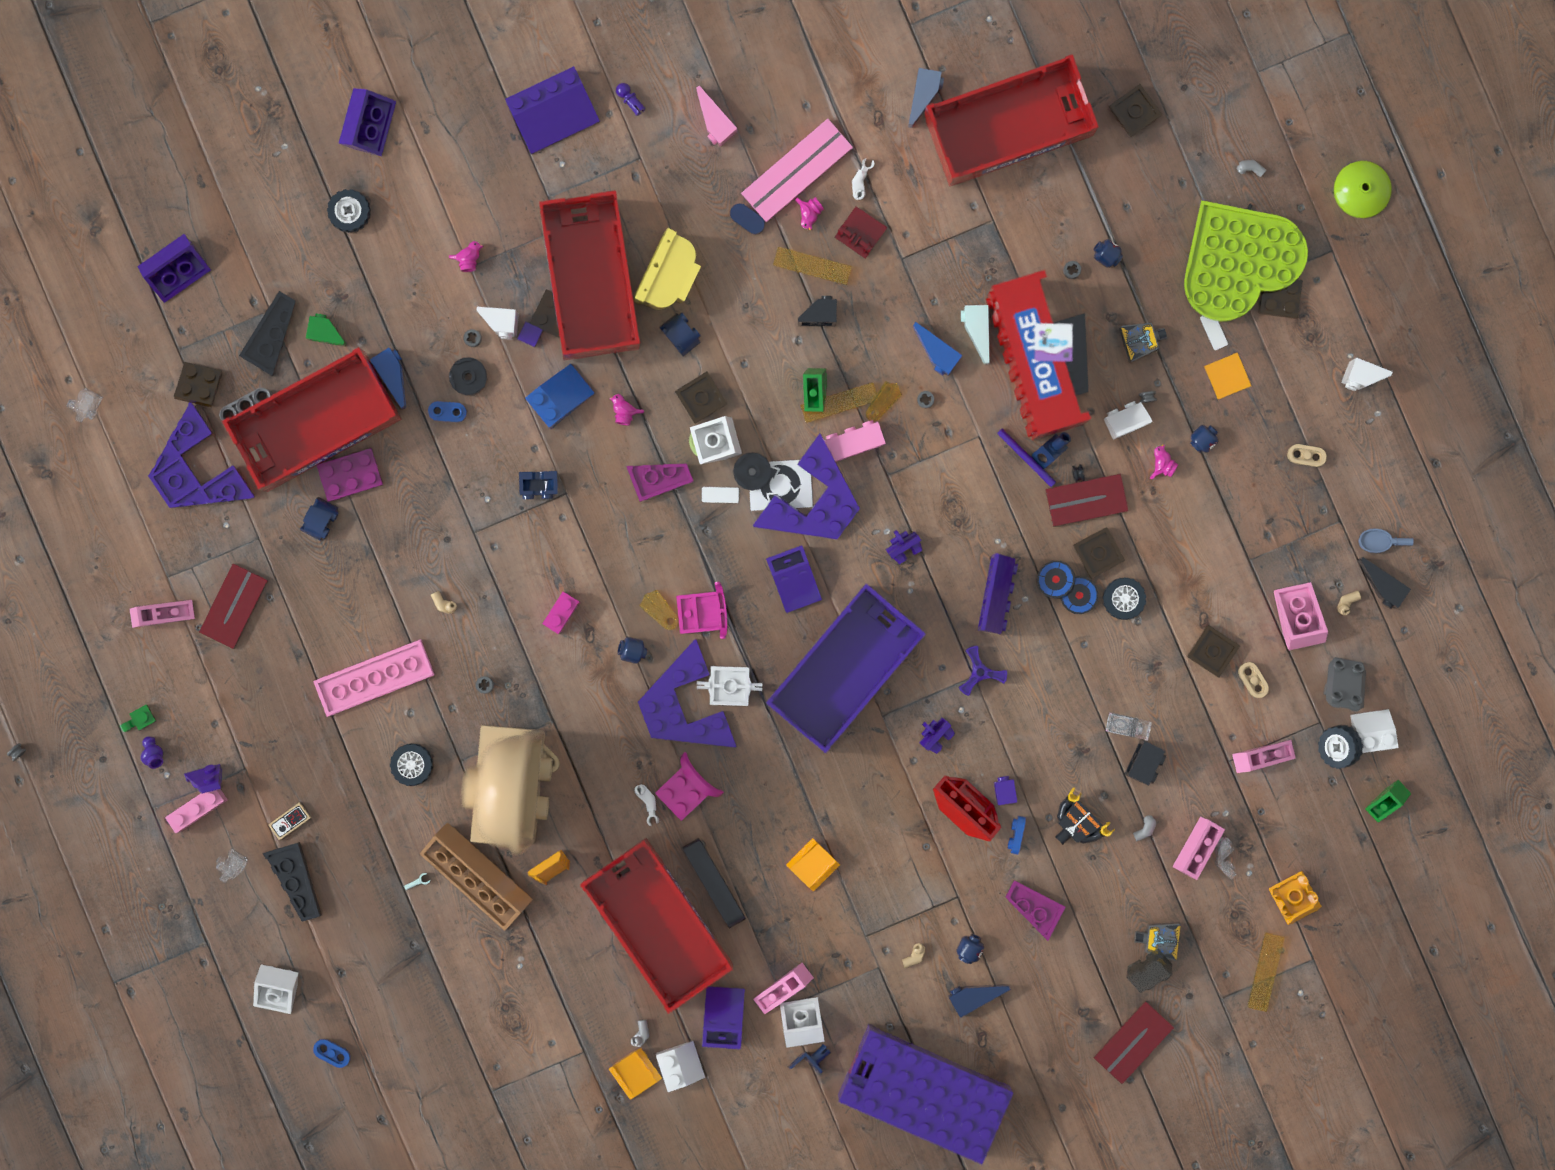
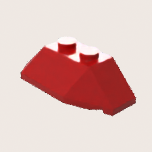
M945 775L933 788L939 810L967 836L990 842L1001 829L995 806L966 779Z

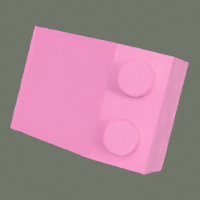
M1311 582L1274 590L1281 628L1288 651L1325 643L1328 630Z

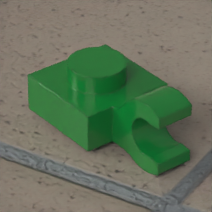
M146 704L130 713L129 715L132 719L121 724L120 727L123 732H127L135 726L140 731L156 722V719Z

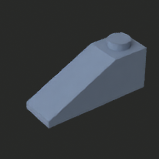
M919 68L908 128H912L925 111L926 106L937 95L938 89L943 88L944 78H941L940 71Z

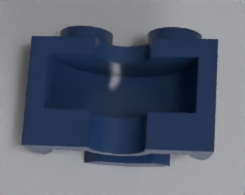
M676 313L659 328L684 357L701 343L698 339L701 335L694 327L691 329L687 325L689 320L683 313Z
M557 471L519 472V492L522 495V499H534V496H541V499H553V495L558 494Z
M317 497L314 505H311L308 509L300 531L319 541L322 538L326 539L330 532V529L327 527L330 521L335 522L339 514L337 511L339 507Z

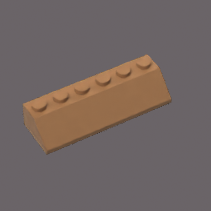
M448 822L434 835L420 853L424 859L504 931L533 900Z

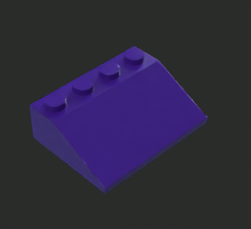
M574 66L505 99L531 154L600 122Z
M998 553L991 556L978 631L1001 635L1002 631L1006 630L1007 620H1004L1005 612L1009 613L1011 601H1008L1009 593H1013L1014 582H1011L1012 575H1016L1018 568L1014 558Z

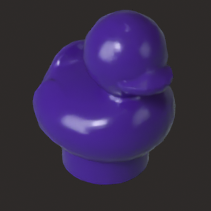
M147 736L142 741L145 749L140 756V760L151 769H156L163 764V749L156 745L154 737Z

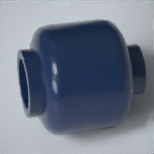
M1106 239L1103 242L1099 241L1093 249L1095 251L1094 259L1106 268L1117 266L1123 257L1121 247L1110 239Z
M1200 425L1191 434L1190 438L1192 441L1190 444L1199 453H1208L1219 442L1216 436L1218 431L1211 425L1209 427Z
M626 637L620 641L617 654L620 655L622 661L637 664L641 659H645L647 648L644 647L642 640Z
M971 934L961 938L956 952L961 961L972 964L979 961L985 947L979 936Z

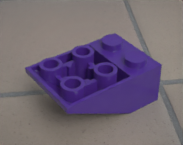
M802 545L766 558L786 613L822 600Z
M706 987L702 1047L741 1049L745 989Z

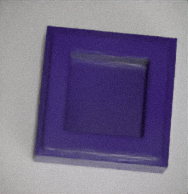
M525 322L517 339L535 347L543 330Z

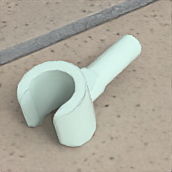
M422 873L418 879L404 885L405 889L407 890L421 883L428 884L430 880L427 882H422L421 877L427 873Z

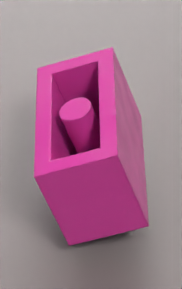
M562 592L542 624L557 634H561L580 602L567 593Z

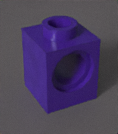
M1009 776L998 777V781L994 782L997 805L1017 803L1014 779H1009Z

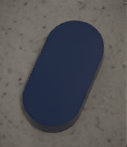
M740 203L735 204L731 208V219L746 231L757 235L764 230L765 223L763 218L750 208Z

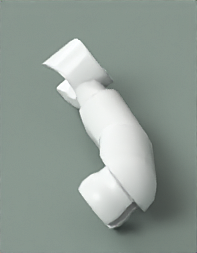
M867 158L862 161L861 170H858L852 180L853 197L857 200L865 197L863 180L867 176L868 169L874 166L873 160L870 167L865 166Z
M642 784L637 785L635 793L646 804L647 812L649 813L647 818L648 825L652 826L650 822L652 817H655L656 823H659V818L655 815V796L646 786Z

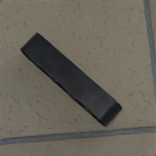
M697 838L683 846L682 848L729 929L746 919L745 915L701 840Z

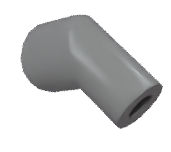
M1242 160L1237 166V171L1240 174H1245L1246 171H1253L1261 177L1266 171L1255 160Z
M1146 816L1143 829L1133 833L1136 841H1140L1153 834L1156 827V820L1153 816Z
M647 1019L638 1021L639 1031L631 1039L632 1046L641 1047L649 1038Z

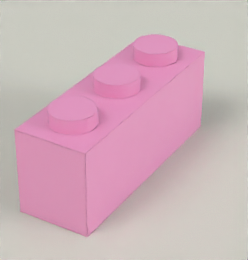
M871 420L863 423L862 428L856 429L854 426L845 429V434L838 436L837 433L826 436L827 440L824 441L831 451L835 462L885 445L879 423H874Z
M221 789L201 793L165 818L174 832L179 833L228 799Z
M1200 817L1175 861L1173 868L1197 880L1225 829L1210 820Z

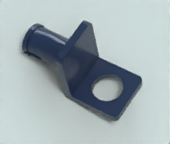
M1066 432L1061 433L1060 436L1055 434L1035 451L1031 457L1045 469L1068 449L1066 444L1071 442L1070 435ZM1039 453L1046 456L1047 462L1040 460Z
M822 1044L812 1055H808L806 1052L800 1054L787 1068H794L805 1058L816 1072L821 1074L823 1071L820 1069L819 1063L831 1052Z

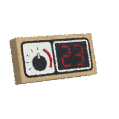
M299 802L268 826L278 840H281L308 821L311 816L301 802Z

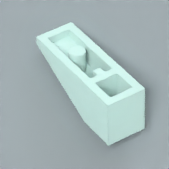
M967 305L964 307V310H961V322H964V327L984 365L989 364L988 305Z

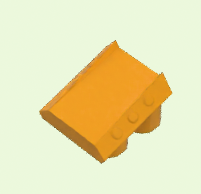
M812 838L786 866L814 892L840 864Z
M561 849L529 870L528 875L537 882L547 885V881L564 870H569L570 860H568Z
M1303 871L1269 888L1288 925L1294 924L1296 921L1318 911L1322 907L1318 901L1317 894L1313 892Z
M641 1048L634 1050L609 1068L629 1099L636 1097L662 1079L657 1069L648 1059L646 1052Z

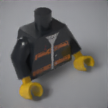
M1072 788L1069 795L1059 805L1057 814L1059 821L1057 823L1062 827V830L1055 838L1064 845L1070 838L1076 843L1085 844L1095 842L1104 836H1110L1115 831V829L1112 831L1107 829V826L1111 823L1107 822L1103 826L1079 801L1082 793L1074 795L1075 788Z

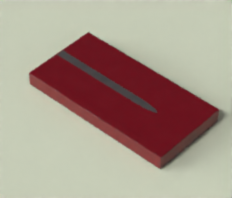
M1121 474L1045 489L1053 527L1128 511Z
M233 563L199 633L235 649L268 580Z
M1145 1001L1093 1058L1123 1084L1174 1027Z

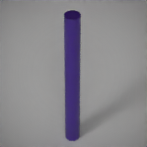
M1003 428L997 433L1050 487L1056 483Z

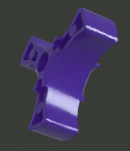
M972 646L965 650L972 662V673L969 679L958 688L967 696H970L974 685L983 679L991 678L1001 683H1005L1007 679V670L993 671L983 665L979 658L978 646Z

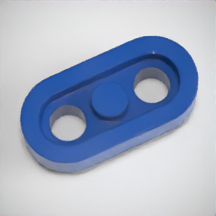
M436 401L430 404L428 414L435 421L462 422L467 416V410L460 403ZM439 407L441 409L440 414L434 413L435 408ZM455 409L460 410V414L458 416H455L453 414V411Z
M1018 816L1017 819H1013L1011 830H1014L1013 838H1009L1007 849H1011L1010 853L1019 854L1026 817Z
M328 1039L318 1040L313 1047L314 1054L318 1058L337 1068H343L350 1062L351 1055L349 1051ZM322 1045L327 1046L326 1052L321 1050ZM339 1054L344 1055L343 1061L338 1059Z

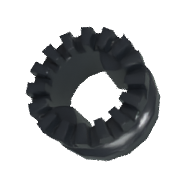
M1079 464L1078 467L1072 466L1075 483L1078 480L1085 481L1082 464Z

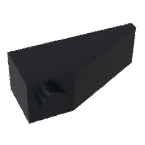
M1360 557L1358 563L1378 598L1383 601L1382 604L1389 609L1399 608L1411 589L1364 557Z

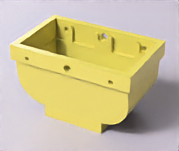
M669 228L666 229L634 294L633 302L639 305L644 304L652 309L662 310L672 305L675 301L680 303L685 301L701 267L694 263L696 252L694 246L688 240L676 235L677 232Z

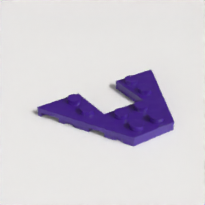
M189 402L186 411L177 423V427L168 439L162 454L158 457L154 468H152L148 475L168 507L177 508L255 498V495L234 465L203 486L200 484L182 457V454L213 433L194 404Z
M819 433L797 465L828 486L807 516L775 494L754 522V527L838 539L859 511L860 507L852 491L847 485L822 434Z
M697 639L685 649L638 701L651 738L737 747L724 711L687 724L674 690L676 687L710 675Z

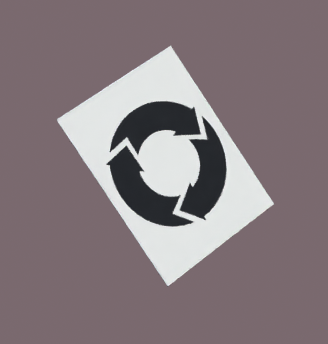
M800 460L769 462L771 466L770 480L761 489L750 491L751 511L764 510L775 494L795 508L813 507L811 474L797 465ZM750 468L749 474L755 475L756 470L754 468Z

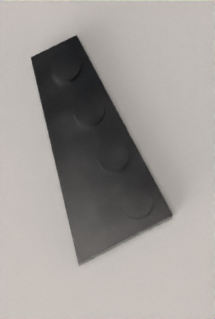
M279 291L239 356L272 376L296 301Z
M1084 313L1053 323L1072 324V361H1065L1075 396L1089 392Z
M298 842L262 853L265 859L269 861L273 873L280 880V885L288 894L290 902L301 921L322 916L301 843Z

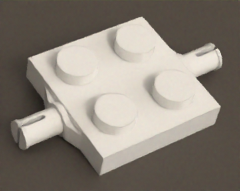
M711 666L709 682L697 681V685H705L697 686V689H708L710 705L748 706L750 692L762 691V688H755V686H762V683H751L749 667Z

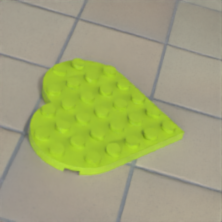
M1201 200L1184 279L1185 294L1190 305L1201 316L1213 321L1225 322L1242 317L1255 305L1260 291H1279L1290 286L1299 278L1305 268L1308 257L1305 237L1293 222L1284 217Z

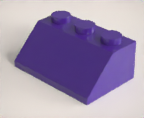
M353 88L339 144L358 151L382 156L396 101L367 89Z
M185 234L137 266L145 281L164 303L211 271Z

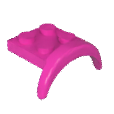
M715 582L716 592L676 596L680 634L720 630V639L726 638L728 628L727 609L723 587L720 582Z
M686 752L680 757L682 768L655 792L681 821L708 795L720 797L724 793L723 790L713 787L701 777L692 766Z

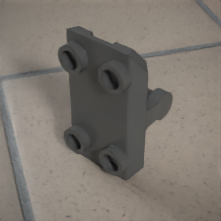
M1337 657L1329 663L1327 683L1323 692L1329 705L1336 708H1347L1356 712L1364 708L1366 681L1364 664Z

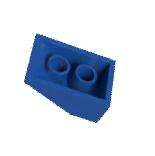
M569 364L536 388L525 399L546 425L552 429L594 395L595 392L572 364Z

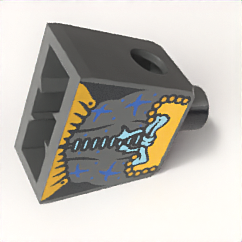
M1152 323L1125 325L1119 328L1129 363L1158 350V341L1167 339L1165 328L1154 330Z
M1177 922L1147 924L1146 932L1135 931L1134 943L1145 944L1144 951L1177 961L1181 924Z

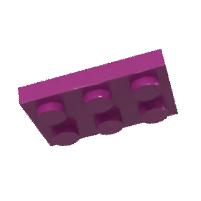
M372 448L316 465L328 502L383 485Z

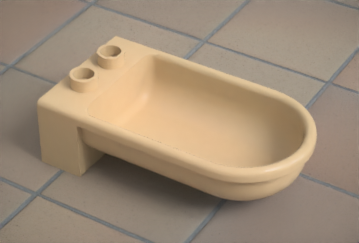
M491 725L481 726L478 763L467 768L464 782L463 806L465 808H473L470 842L511 847V853L520 854L535 843L537 820H547L549 797L540 796L541 781H551L553 764L552 758H543L545 732L543 730Z

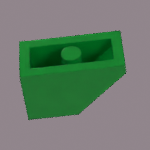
M316 313L315 316L309 317L306 333L307 340L346 347L347 343L332 321L326 319L327 315Z
M807 368L803 373L804 411H824L827 392L826 368Z
M1397 780L1385 788L1365 810L1379 823L1403 806L1411 792Z

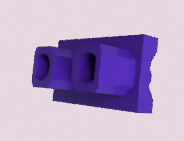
M895 530L893 533L896 537L890 540L892 545L885 549L892 559L894 558L898 564H901L907 560L904 551L910 548L914 555L923 550L920 543L922 540L915 531L908 535L907 531L899 534Z
M941 718L938 722L933 720L929 725L924 722L922 725L926 729L921 733L924 738L919 743L928 751L930 750L937 754L943 747L938 740L942 736L950 740L955 735V732L951 728L952 725L944 718Z

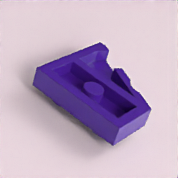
M220 764L208 765L203 769L184 773L186 781H190L192 786L197 788L202 794L221 789L222 768Z

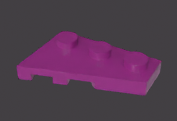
M687 463L626 466L640 502L694 482Z
M1013 880L1005 896L1048 941L1065 906Z

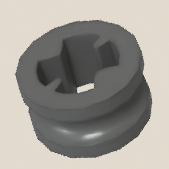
M1069 261L1064 266V275L1069 279L1077 278L1081 273L1080 264L1076 261ZM1076 266L1075 270H1077V273L1070 275L1067 267Z
M474 329L467 330L463 337L464 342L470 347H476L482 341L481 334ZM469 334L477 335L475 343L472 341L468 342Z
M923 391L918 395L917 402L920 407L929 408L934 403V396L929 391ZM926 394L927 397H931V401H929L930 404L925 405L924 402L920 401V398H923L922 395Z
M1156 391L1139 393V396H1141L1140 402L1157 401V398L1154 397Z
M483 676L476 681V689L480 693H490L494 688V682L489 677ZM486 679L490 686L484 691L482 687L480 688V684Z
M18 743L7 753V756H11L14 762L26 752V749H22L21 744Z

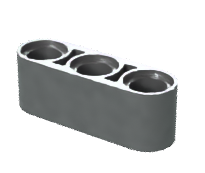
M258 388L223 407L219 413L220 419L222 421L225 420V414L230 410L233 411L234 416L242 412V405L246 401H249L251 406L259 403V395L262 392H266L268 397L273 394L265 388Z

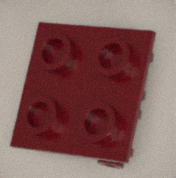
M855 206L834 238L866 259L887 227Z

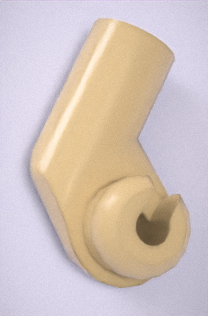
M440 591L431 594L438 611L448 614L455 612L457 608L455 602L443 600Z
M1359 591L1341 597L1337 606L1338 612L1341 615H1348L1351 603L1361 600Z
M921 943L914 945L911 956L902 959L905 968L922 961L925 947Z

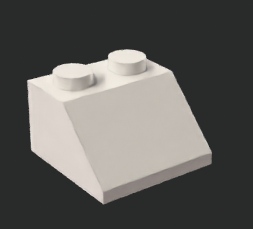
M477 307L478 313L501 339L512 340V336L517 337L519 314L516 310Z
M1355 358L1349 362L1341 383L1346 384L1345 387L1347 389L1356 391V389H1362L1391 376L1392 371Z
M1133 401L1124 405L1126 409L1120 412L1118 409L1107 413L1108 417L1104 421L1113 440L1153 422L1141 402L1136 404Z
M724 416L690 427L700 464L721 461L742 454L732 417Z
M1389 709L1350 715L1352 728L1359 733L1358 735L1362 739L1363 753L1398 748L1396 728Z
M261 965L254 984L253 1006L291 1014L298 986V972Z
M818 997L780 1004L786 1048L825 1042Z
M694 1041L656 1053L668 1092L705 1078Z

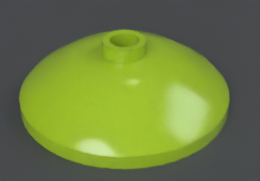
M1357 161L1347 165L1340 171L1334 183V196L1338 206L1346 214L1355 218H1369L1377 215L1387 206L1391 197L1392 187L1387 173L1379 165L1369 161ZM1363 184H1366L1368 186L1367 191H1364L1362 189Z

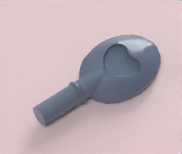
M1369 529L1360 535L1358 543L1367 552L1381 553L1388 550L1392 545L1413 546V538H1392L1385 530Z

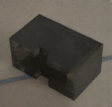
M1159 949L1146 955V960L1143 962L1139 959L1127 966V979L1140 993L1152 989L1156 984L1166 981L1172 976V963Z

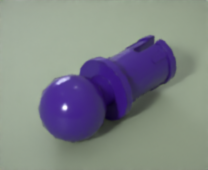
M627 83L618 84L616 94L621 98H625L623 103L627 104L636 116L642 114L640 111L644 112L646 108L636 98V93H630L631 90Z

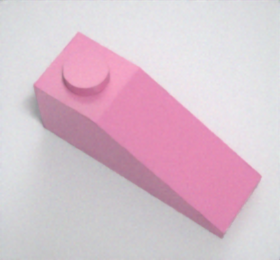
M698 86L696 88L707 132L709 133L707 137L714 145L717 143L719 146H722L737 132V128L705 91Z
M192 600L139 606L130 609L132 628L195 619Z
M1291 740L1232 754L1237 773L1253 771L1296 759Z
M801 963L757 995L753 1000L762 1012L766 1014L803 989L814 977L804 964Z

